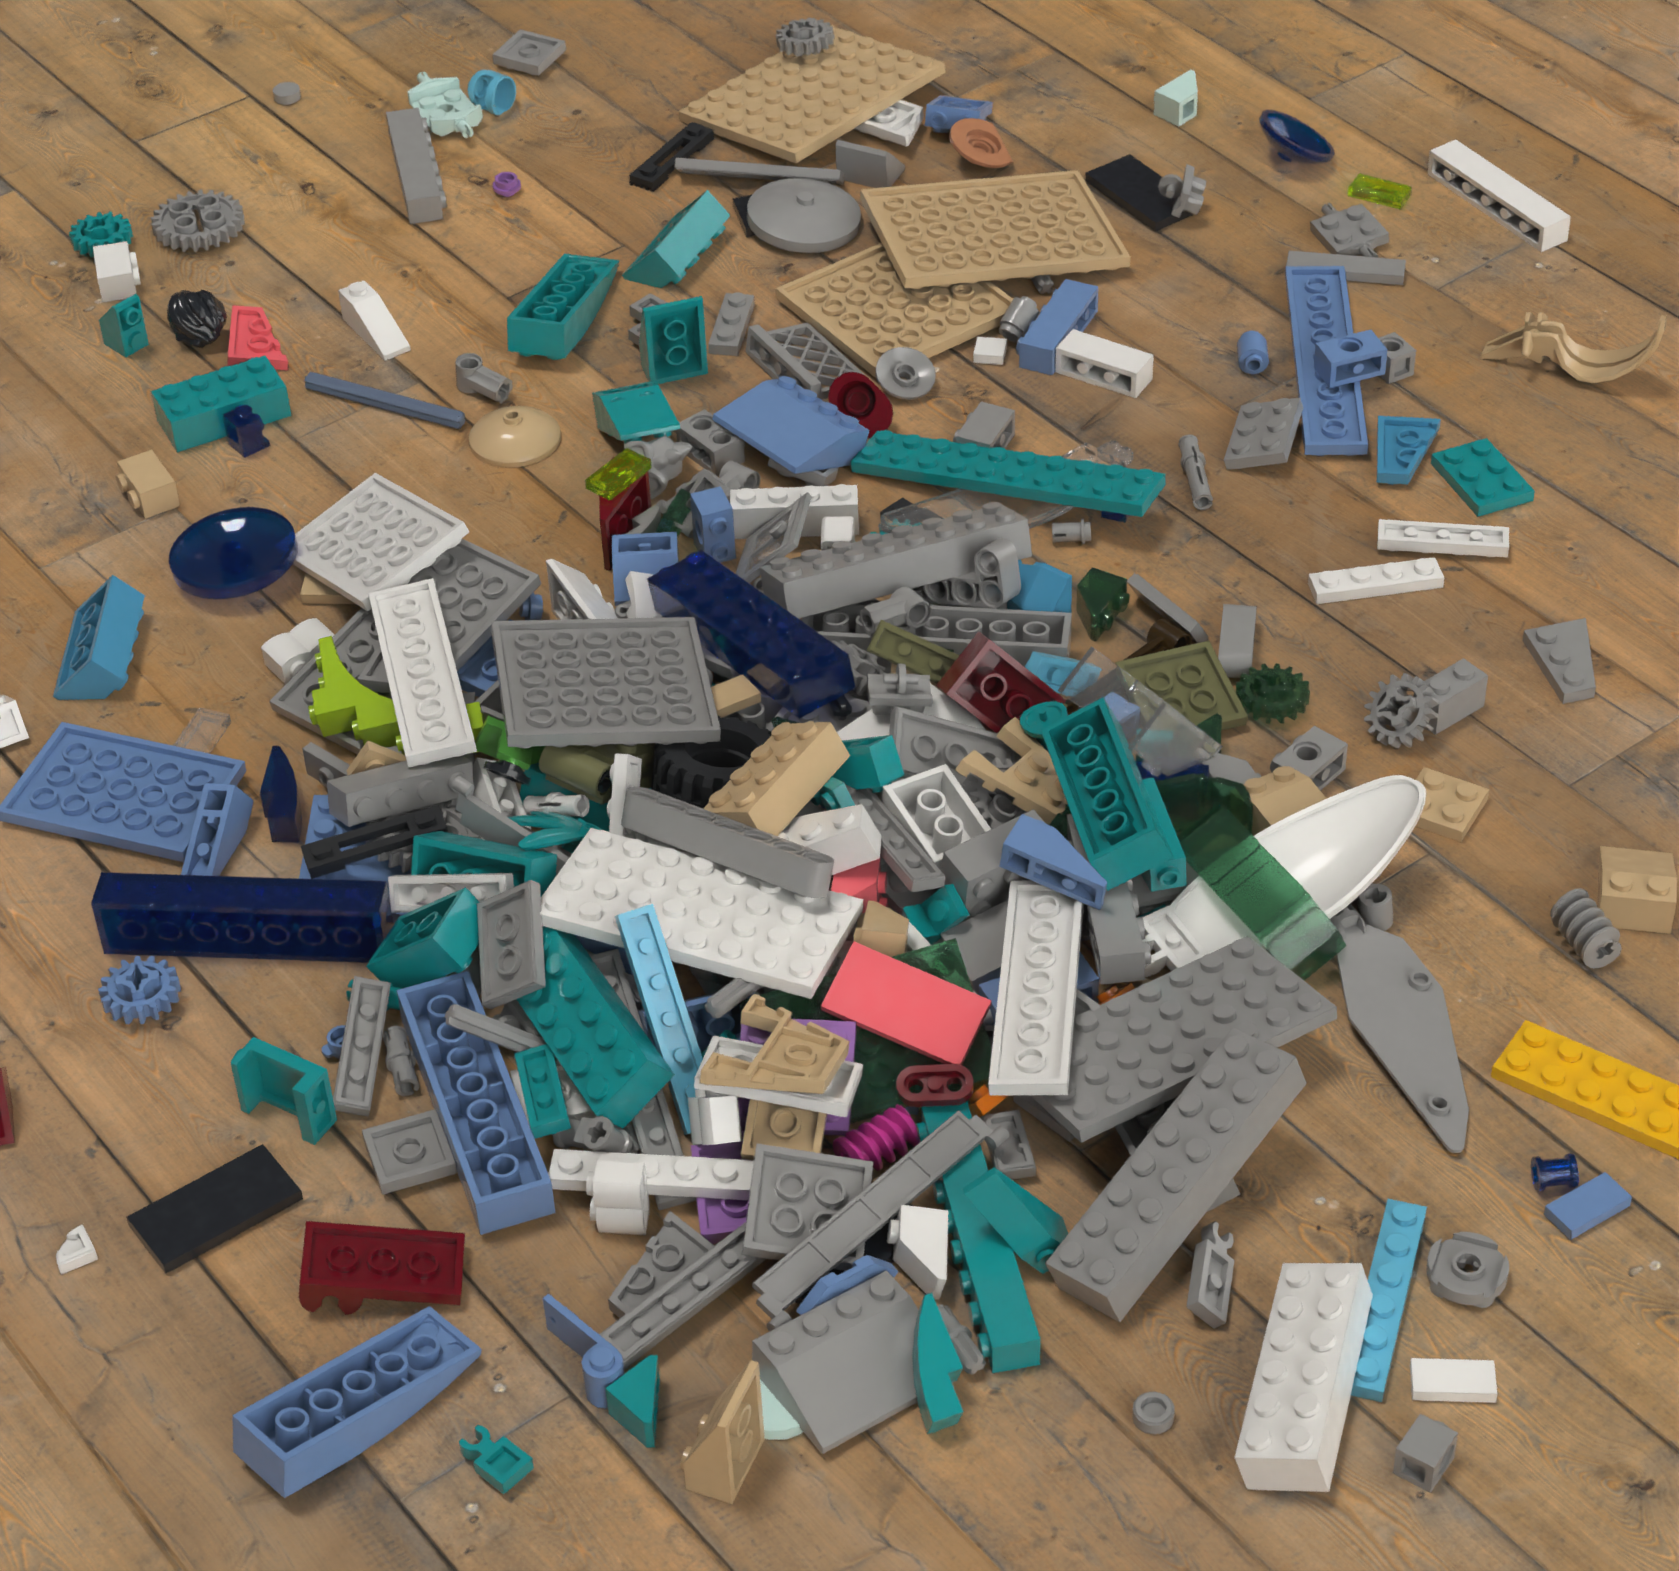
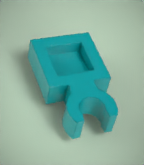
M477 1425L475 1427L476 1438L480 1441L479 1443L469 1444L463 1438L459 1440L461 1454L466 1459L474 1461L475 1472L502 1494L509 1491L534 1469L532 1457L505 1436L494 1443L491 1441L490 1432L484 1426Z

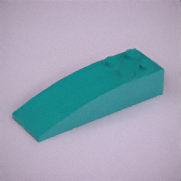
M564 253L507 317L508 351L518 352L521 356L542 355L551 360L566 358L584 336L600 310L618 270L619 260Z

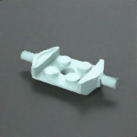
M420 72L417 75V80L420 84L407 91L411 107L419 108L421 118L426 117L428 128L433 133L442 137L454 131H460L463 137H471L474 133L471 127L478 126L483 118L481 105L477 104L474 106L460 89L458 77L431 79L426 72H422L423 75Z

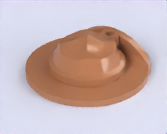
M967 118L957 121L952 126L949 135L951 144L970 163L988 168H1002L1014 163L993 123L976 118Z

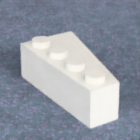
M862 804L794 817L778 835L780 838L832 857L834 859L832 875L880 858L882 836Z

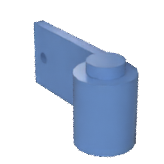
M547 1294L543 1298L547 1329L583 1358L582 1370L587 1400L598 1408H608L605 1388L624 1375L621 1353L567 1307L563 1306L550 1294Z

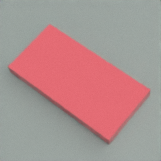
M853 941L821 1004V1010L842 1020L856 1022L858 1027L943 1064L962 1065L991 1007V1000Z

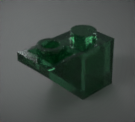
M1093 567L1077 585L1076 611L1090 640L1097 641L1104 631L1110 630L1116 616L1126 610L1130 595L1127 593L1126 578Z

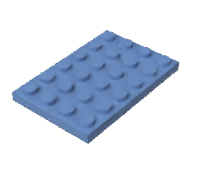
M61 722L0 804V821L184 862L204 783L237 786L246 773L245 761Z

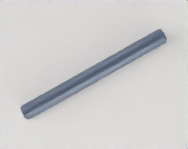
M309 372L304 379L305 387L316 392L455 429H461L462 425L465 424V414L459 410L315 372Z

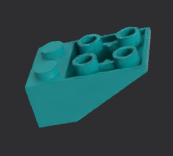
M651 381L592 393L597 428L607 433L608 436L615 437L616 440L624 441V444L630 441H642V437L653 435L654 438L665 435L671 436V431L681 429L680 423L659 385Z

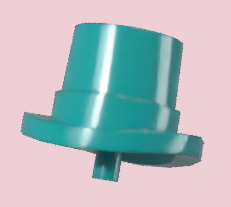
M1057 701L1044 702L1032 706L1021 715V728L1026 734L1035 737L1048 750L1041 729L1068 716L1067 708L1063 703Z

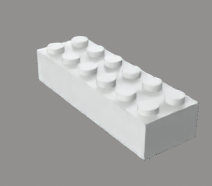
M1283 1263L1234 1457L1247 1490L1329 1492L1373 1297L1362 1263Z

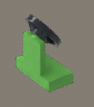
M489 715L475 740L477 751L500 760L496 762L486 761L484 769L526 786L530 785L532 779L527 777L523 770H528L530 765L539 763L542 751L546 747H508L504 722Z

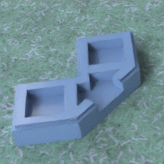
M865 1255L853 1261V1268L839 1275L832 1272L820 1278L796 1311L802 1315L886 1270L893 1278L899 1271L890 1262Z

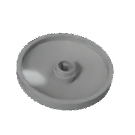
M791 178L774 181L757 189L748 201L747 222L751 230L768 244L788 251L818 253L834 250L852 241L860 228L861 210L856 200L843 189L819 180Z

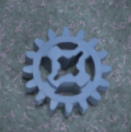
M135 956L134 962L130 964L126 960H121L122 967L120 969L110 967L108 969L110 977H102V987L98 988L105 1013L111 1012L112 1019L115 1021L123 1016L125 1024H130L133 1019L137 1018L140 1024H145L146 1017L149 1016L158 1020V1012L161 1010L168 1013L172 1011L170 1003L179 1002L178 992L181 991L175 967H169L165 959L156 963L155 956H150L147 961H141L140 956Z

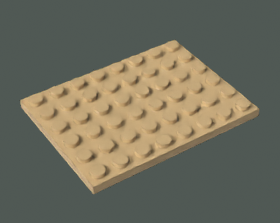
M831 25L834 31V43L828 45V49H821L820 53H811L809 56L806 54L796 56L793 53L786 55V51L768 57L759 65L747 69L742 75L728 80L726 84L718 89L709 91L706 96L689 103L687 107L678 111L679 121L686 124L692 122L714 129V134L798 163L944 74L945 64L934 60L932 57L922 56L913 53L911 50H903L894 47L892 44L882 43L873 40L871 37L860 36L852 31H845Z
M1078 170L860 190V200L904 288L920 289L936 285L945 287L957 283L975 284L979 281H1005L1010 278H1033L1041 275L1059 276L1063 273H1088L1094 270H1117L1118 268L1130 267L1131 257Z

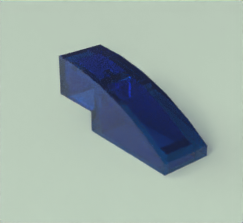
M272 746L260 790L264 816L268 820L272 842L300 843L302 810L294 771L281 747Z

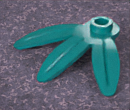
M530 811L531 815L508 817L520 826L546 828L526 836L518 843L521 849L528 851L570 842L577 847L590 828L602 830L594 824L581 823L570 816L553 812Z

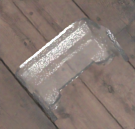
M1092 646L1058 689L1062 695L1081 708L1104 697L1122 727L1128 745H1130L1128 749L1144 759L1141 766L1157 778L1161 773L1171 776L1215 758L1223 747L1160 696Z

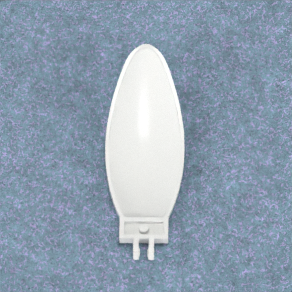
M1392 775L1370 781L1309 806L1271 825L1228 852L1189 884L1170 906L1163 907L1142 917L1145 928V939L1142 942H1149L1150 950L1153 949L1156 952L1151 955V964H1145V977L1147 978L1152 974L1160 972L1165 965L1171 971L1180 968L1246 936L1266 950L1293 940L1335 916L1371 885L1403 846L1416 826L1425 805L1426 789L1424 785L1404 775Z

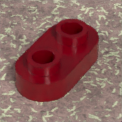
M960 1064L909 1066L900 1072L897 1077L896 1087L900 1100L911 1107L961 1105L970 1099L974 1090V1081L971 1072ZM957 1083L961 1086V1089L957 1092H952L948 1089V1086ZM914 1085H919L923 1088L920 1093L909 1091Z

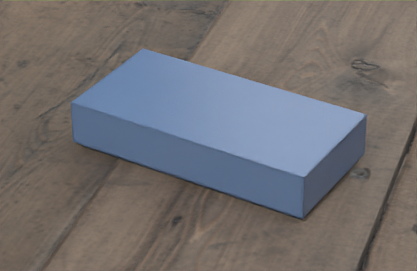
M1604 1172L1547 1204L1544 1215L1566 1237L1572 1240L1629 1207L1632 1196Z

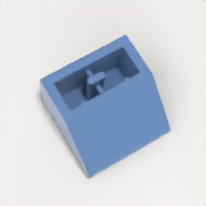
M677 532L612 535L615 606L630 600L625 581L630 571L660 575L664 604L674 603L680 598L678 590L680 578Z

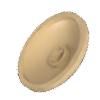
M508 406L491 411L479 419L469 433L470 449L479 460L489 465L505 468L524 467L538 463L549 457L558 448L561 441L558 422L548 413L529 406Z

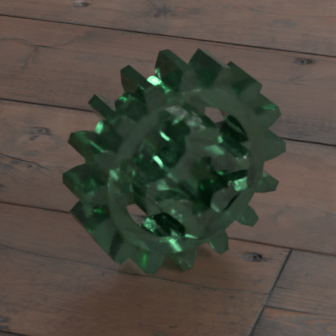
M1277 663L1273 668H1268L1266 664H1262L1261 670L1251 667L1249 668V675L1243 673L1240 675V682L1236 683V694L1246 713H1253V720L1256 721L1262 717L1265 718L1268 724L1271 723L1272 719H1277L1280 723H1284L1285 717L1288 716L1295 720L1297 719V712H1306V705H1309L1310 699L1309 681H1303L1302 673L1292 674L1293 667L1289 666L1284 670Z

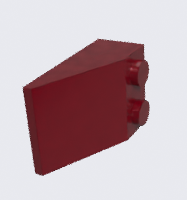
M613 456L606 467L600 470L598 484L606 486L603 484L612 482L614 476L607 475L606 473L612 470H619L627 464L625 461L630 460ZM641 463V465H637L633 483L627 481L620 486L618 491L612 489L606 494H599V520L605 570L611 571L613 568L612 535H623L633 529L632 519L651 508L647 464Z
M979 631L936 685L995 733H999L1002 727L1014 717L1020 720L1023 712L1032 706L1050 701H1057L1063 704L1066 702V699Z

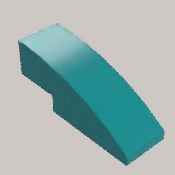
M929 1293L924 1295L919 1307L914 1330L912 1354L914 1387L927 1435L958 1424L964 1412L952 1385V1382L958 1380L963 1366L933 1294Z

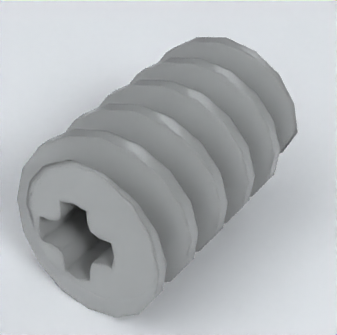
M1582 888L1571 890L1560 897L1553 905L1550 912L1553 925L1559 929L1561 935L1567 939L1568 944L1574 948L1576 954L1582 958L1586 966L1589 968H1601L1613 962L1620 955L1622 946L1619 943V930L1613 927L1610 919L1605 917L1602 909L1597 907L1596 902L1589 897L1586 890Z

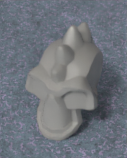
M666 435L649 442L630 441L624 444L628 457L622 459L648 465L650 496L653 499L666 489L669 480L682 472V460L691 451L692 446L685 442H674Z

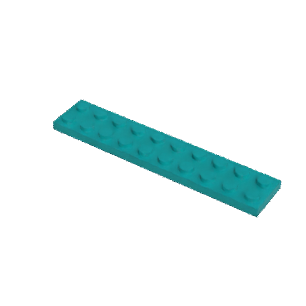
M888 430L876 431L865 447L851 460L852 472L1139 517H1143L1166 485L1165 473L1153 472L1150 469L1138 470L1125 468L1118 464L1105 465L1094 463L1090 460L1064 459L1062 456H1044L1030 451L1017 452L1006 450L1003 447L987 448L978 446L975 443L962 444L950 442L947 439L923 438L915 434H896Z

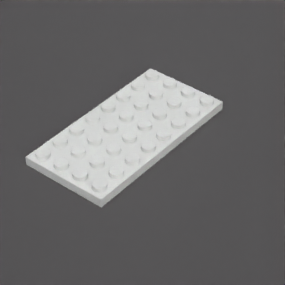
M590 828L542 895L540 915L542 916V926L624 948L614 916L653 904L671 961L732 978H742L743 981L812 999L863 912L864 899L829 891L826 898L802 896L700 856L643 842L639 839L616 835L605 830Z

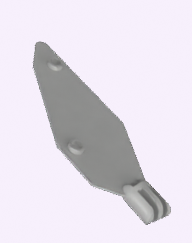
M1350 903L1335 916L1321 924L1334 943L1348 1019L1445 1148L1452 1153H1460L1465 1145L1469 1107L1443 988L1403 938L1365 924L1360 914Z

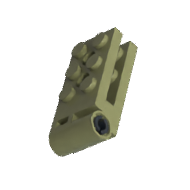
M642 743L633 746L604 744L597 747L568 745L561 748L546 746L540 756L539 769L542 773L546 774V780L577 794L585 795L588 799L602 805L608 803L612 798L610 768L614 763L615 754H630L642 759L640 787H652L656 743Z

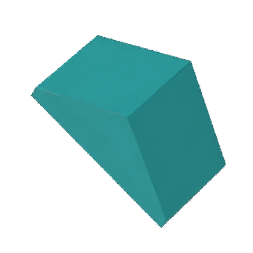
M649 1355L605 1388L608 1413L646 1448H655L661 1381L658 1355Z

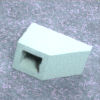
M1189 70L1155 90V116L1178 127L1197 116L1198 90L1195 71Z

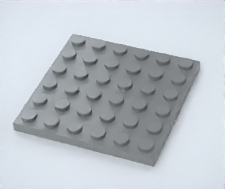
M695 617L492 621L491 633L508 747L554 746L561 748L568 745L597 747L604 744L633 746L642 743L669 745L681 742L704 744L720 741V724Z

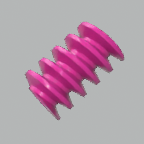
M896 1104L895 1108L890 1107L885 1110L883 1115H876L871 1118L870 1123L864 1122L859 1125L858 1130L852 1129L846 1133L845 1137H838L833 1140V1149L835 1156L873 1161V1169L878 1171L883 1168L881 1156L886 1162L892 1163L895 1161L893 1149L899 1155L904 1156L908 1153L906 1142L914 1148L920 1143L917 1127L910 1114L904 1107Z

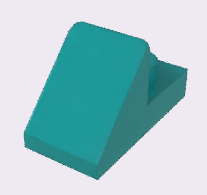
M954 884L944 885V887H941L921 904L902 908V916L909 919V922L931 945L941 939V933L957 926L970 916Z

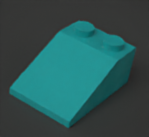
M702 296L642 308L639 348L641 367L648 382L662 384L708 374Z

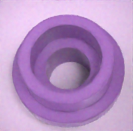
M502 172L495 176L493 190L497 194L509 197L520 190L521 182L515 173Z

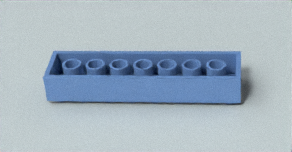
M469 971L396 990L403 1026L415 1054L432 1105L436 1109L456 1163L458 1176L480 1235L556 1213L552 1182L498 1045L446 1024L445 1013L452 1004L460 1005L486 1016Z

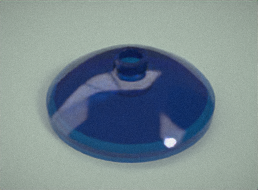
M1264 110L1259 117L1261 129L1268 142L1278 151L1277 154L1282 159L1288 162L1294 160L1304 164H1323L1330 162L1334 157L1335 150L1320 133L1304 122L1276 110Z

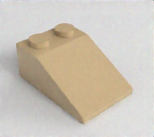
M1290 766L1278 767L1272 773L1260 778L1248 779L1244 784L1231 789L1235 827L1252 837L1271 825L1327 799L1310 777Z
M1600 846L1597 907L1602 909L1605 917L1612 922L1613 927L1671 934L1677 904V875L1673 853Z
M751 1360L719 1396L710 1414L702 1416L697 1429V1439L692 1447H686L680 1462V1470L684 1471L686 1490L730 1504L733 1503L765 1440L759 1362Z

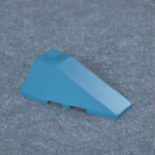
M1018 560L1021 590L1018 595L1007 602V609L1071 613L1072 575L1046 563L1036 562L1033 565L1022 564V561Z

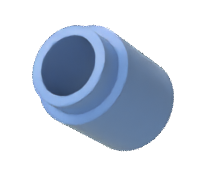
M1247 331L1242 334L1237 342L1239 367L1248 374L1261 373L1269 364L1267 341L1257 331Z

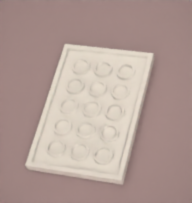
M374 473L285 541L277 550L285 560L366 611H369L372 608L368 593L408 584L415 574L431 566L436 561V558L447 549L457 546L461 539L469 533V530L463 521Z

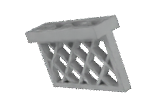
M809 323L771 331H765L759 324L748 327L746 353L773 379H778L780 376L791 377L796 380L797 385L815 392L821 400L828 398L829 388L836 379L835 377L821 375L822 373L837 377L848 372L865 375ZM806 334L809 338L801 337L799 335ZM791 344L803 346L805 348L791 346ZM811 348H812V349L821 350V351H824V352L814 351V350H811ZM806 358H807V359H811V360L821 361V363L814 362V361H809V360H806ZM827 363L839 365L840 367L827 365ZM821 384L827 385L829 387L822 388Z

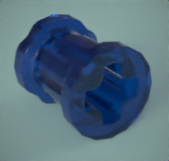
M1567 1153L1563 1158L1543 1160L1540 1156L1532 1157L1531 1177L1535 1190L1541 1192L1546 1187L1568 1185L1569 1188L1577 1187L1579 1184V1171L1575 1155Z

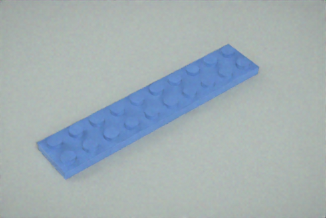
M1285 266V283L1298 398H1301L1303 405L1300 419L1304 455H1367L1368 439L1360 381L1329 388L1314 369L1315 345L1317 342L1353 334L1345 267Z

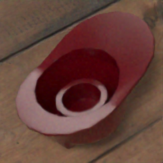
M848 372L840 375L833 381L829 388V403L836 405L841 413L856 418L860 425L870 430L868 434L869 439L876 431L888 430L894 414L892 404L888 397L868 377L862 373Z

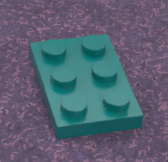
M1487 438L1448 448L1431 455V465L1477 517L1534 501L1535 490Z

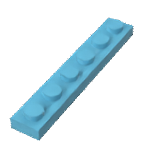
M650 904L614 917L656 1048L675 1074L668 1081V1085L685 1135L691 1133L687 1098L695 1097V1076L703 1058L654 905Z
M1392 1199L1387 1200L1368 1277L1373 1297L1351 1396L1382 1402L1426 1218V1206Z

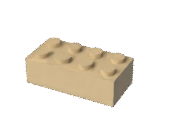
M808 721L806 723L791 724L784 722L776 726L772 730L770 738L763 745L752 751L751 758L730 775V780L721 790L710 796L709 803L703 809L778 836L850 757L848 750L831 722Z

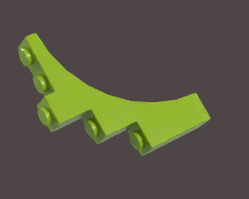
M332 636L318 639L320 653L315 654L318 671L323 673V677L318 678L320 689L312 690L313 705L308 706L312 724L319 725L323 737L353 730L356 741L362 740L364 745L367 741L383 747L397 745L398 752L401 751L405 755L393 700L363 686L346 670L340 660ZM480 702L465 704L474 740H476L485 722Z

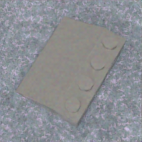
M886 1270L752 1341V1361L759 1362L760 1380L800 1425V1429L811 1442L824 1454L917 1403L912 1354L914 1330L919 1310L911 1296Z

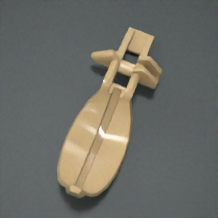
M1526 312L1525 326L1487 342L1480 359L1501 360L1510 357H1522L1542 363L1543 356H1548L1551 361L1560 365L1562 369L1578 381L1588 383L1610 381L1636 370L1649 360L1657 350L1666 328V316L1661 315L1656 332L1639 344L1623 349L1595 350L1575 343L1566 334L1564 325L1560 322L1548 321V316L1544 312H1538L1537 322L1535 315L1531 312Z

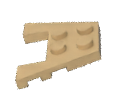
M1014 717L1002 727L996 737L1022 757L1005 772H1002L974 749L961 760L955 770L965 777L972 773L984 780L982 787L991 792L1000 789L1014 797L1012 804L1026 812L1034 809L1041 819L1051 826L1070 808L1050 754L1035 737H1031L1023 731L1020 720Z
M753 994L741 1011L740 1024L772 1032L754 1060L748 1062L713 1052L700 1073V1083L705 1085L824 1094L848 1055L850 1041L811 1021L805 1026L791 1019V1011L783 1007H779L775 1011L765 1005V998Z

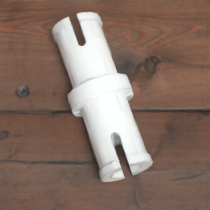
M552 792L547 796H527L523 801L526 815H531L530 811H544L567 816L584 817L588 814L590 808L588 798L582 794L565 796L560 792Z

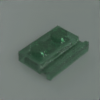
M682 488L679 490L666 513L663 514L655 533L677 532L678 540L682 532L678 525L683 526L692 510L687 506L691 493Z

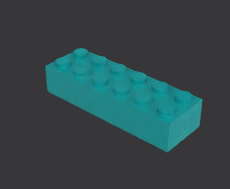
M1104 697L1041 729L1089 863L1107 881L1106 889L1108 891L1173 858L1122 727Z
M542 926L546 987L516 1000L594 1114L608 1118L614 1125L623 1129L675 1074L574 934Z

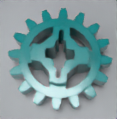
M98 212L95 217L88 214L84 220L78 219V225H72L71 232H69L74 251L79 250L80 255L89 253L90 257H94L93 247L126 241L128 244H131V237H133L129 219H123L122 214L113 216L112 212L105 215Z

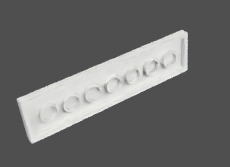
M434 579L368 593L408 768L477 752Z
M1031 880L1010 881L988 1083L990 1096L1068 1095L1084 903Z

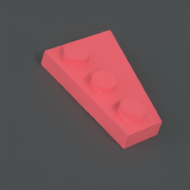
M232 305L227 366H233L248 361L251 358L265 355L275 370H288V360L281 353L280 343L272 334V327L263 308Z

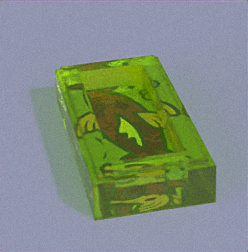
M1360 173L1348 187L1347 196L1401 210L1411 196L1412 187Z
M626 448L585 479L586 489L611 500L652 468L651 459Z

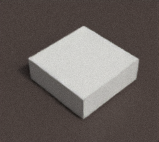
M977 337L973 353V363L1003 365L1007 350V339Z

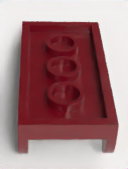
M306 1221L299 1283L300 1304L305 1310L314 1312L322 1306L324 1297L334 1296L339 1300L338 1307L345 1315L355 1313L361 1307L363 1298L460 1306L465 1233Z

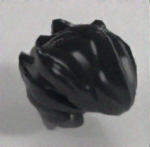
M182 290L180 293L177 292L171 296L167 306V319L176 335V340L179 342L183 341L188 346L193 345L194 347L203 348L205 345L212 344L220 336L221 329L226 324L227 315L223 303L209 291L190 292Z

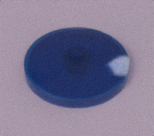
M259 507L227 509L204 517L184 530L171 547L169 566L177 585L191 595L206 599L236 598L257 592L282 577L296 559L298 542L292 524L287 518L275 511Z

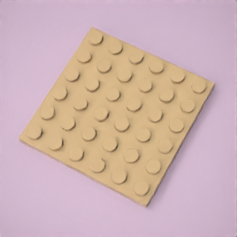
M882 243L776 288V298L805 322L809 323L875 378L877 362L886 351L897 347H908L922 352L928 358L936 356L945 350L1001 326L1000 321L1013 298L990 281H979L975 284L957 283L945 287L936 285L920 289L904 288Z

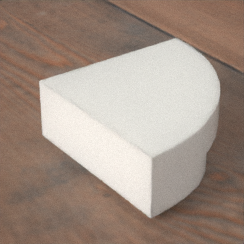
M83 1224L74 1228L66 1235V1241L56 1253V1261L61 1275L98 1260L96 1250Z

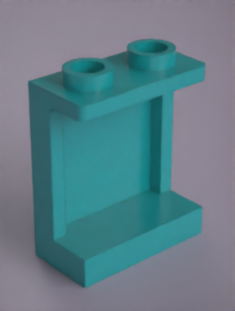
M255 1037L235 1053L231 1060V1067L241 1111L249 1114L261 1101H264L298 1116L302 1140L313 1145L337 1121L326 1068Z

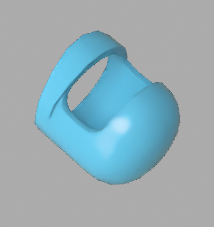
M484 69L476 72L468 83L467 89L470 101L474 105L480 104L482 109L496 116L510 109L515 101L516 84L511 77Z

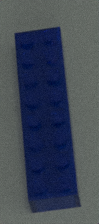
M703 550L693 552L685 559L671 566L664 567L658 573L647 578L656 612L664 618L695 617L700 643L704 648L740 675L743 674L752 684L799 719L856 688L848 653Z
M101 872L91 901L104 954L369 963L394 925L386 881Z

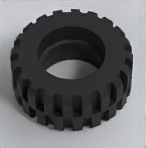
M718 716L721 729L719 742H707L704 744L681 742L669 745L656 743L651 789L703 809L709 803L710 796L721 790L730 780V775L751 758L752 751L763 745L772 735L771 731L766 728L761 729L756 723L751 721L746 723L740 721L739 718L730 717L726 719Z

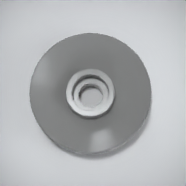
M897 347L886 351L879 358L875 370L877 381L883 390L896 398L906 400L917 399L926 395L932 389L936 378L935 368L931 360L922 352L908 347Z

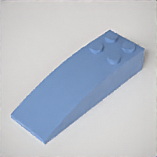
M428 1306L234 1414L233 1452L283 1498H286L350 1461L416 1414L481 1355V1348L432 1307Z

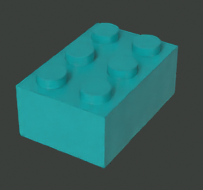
M465 887L400 916L366 967L380 981L390 982L394 987L402 989L443 978L453 972L461 973L470 965L473 960L471 954L479 946L477 903L479 901Z

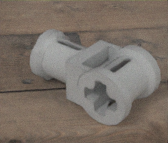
M569 1115L571 1129L553 1134L554 1144L563 1149H568L572 1146L583 1148L586 1151L630 1153L633 1143L632 1137L627 1131L615 1129L611 1120L604 1116H597L593 1119L582 1117L581 1121H579L574 1116Z

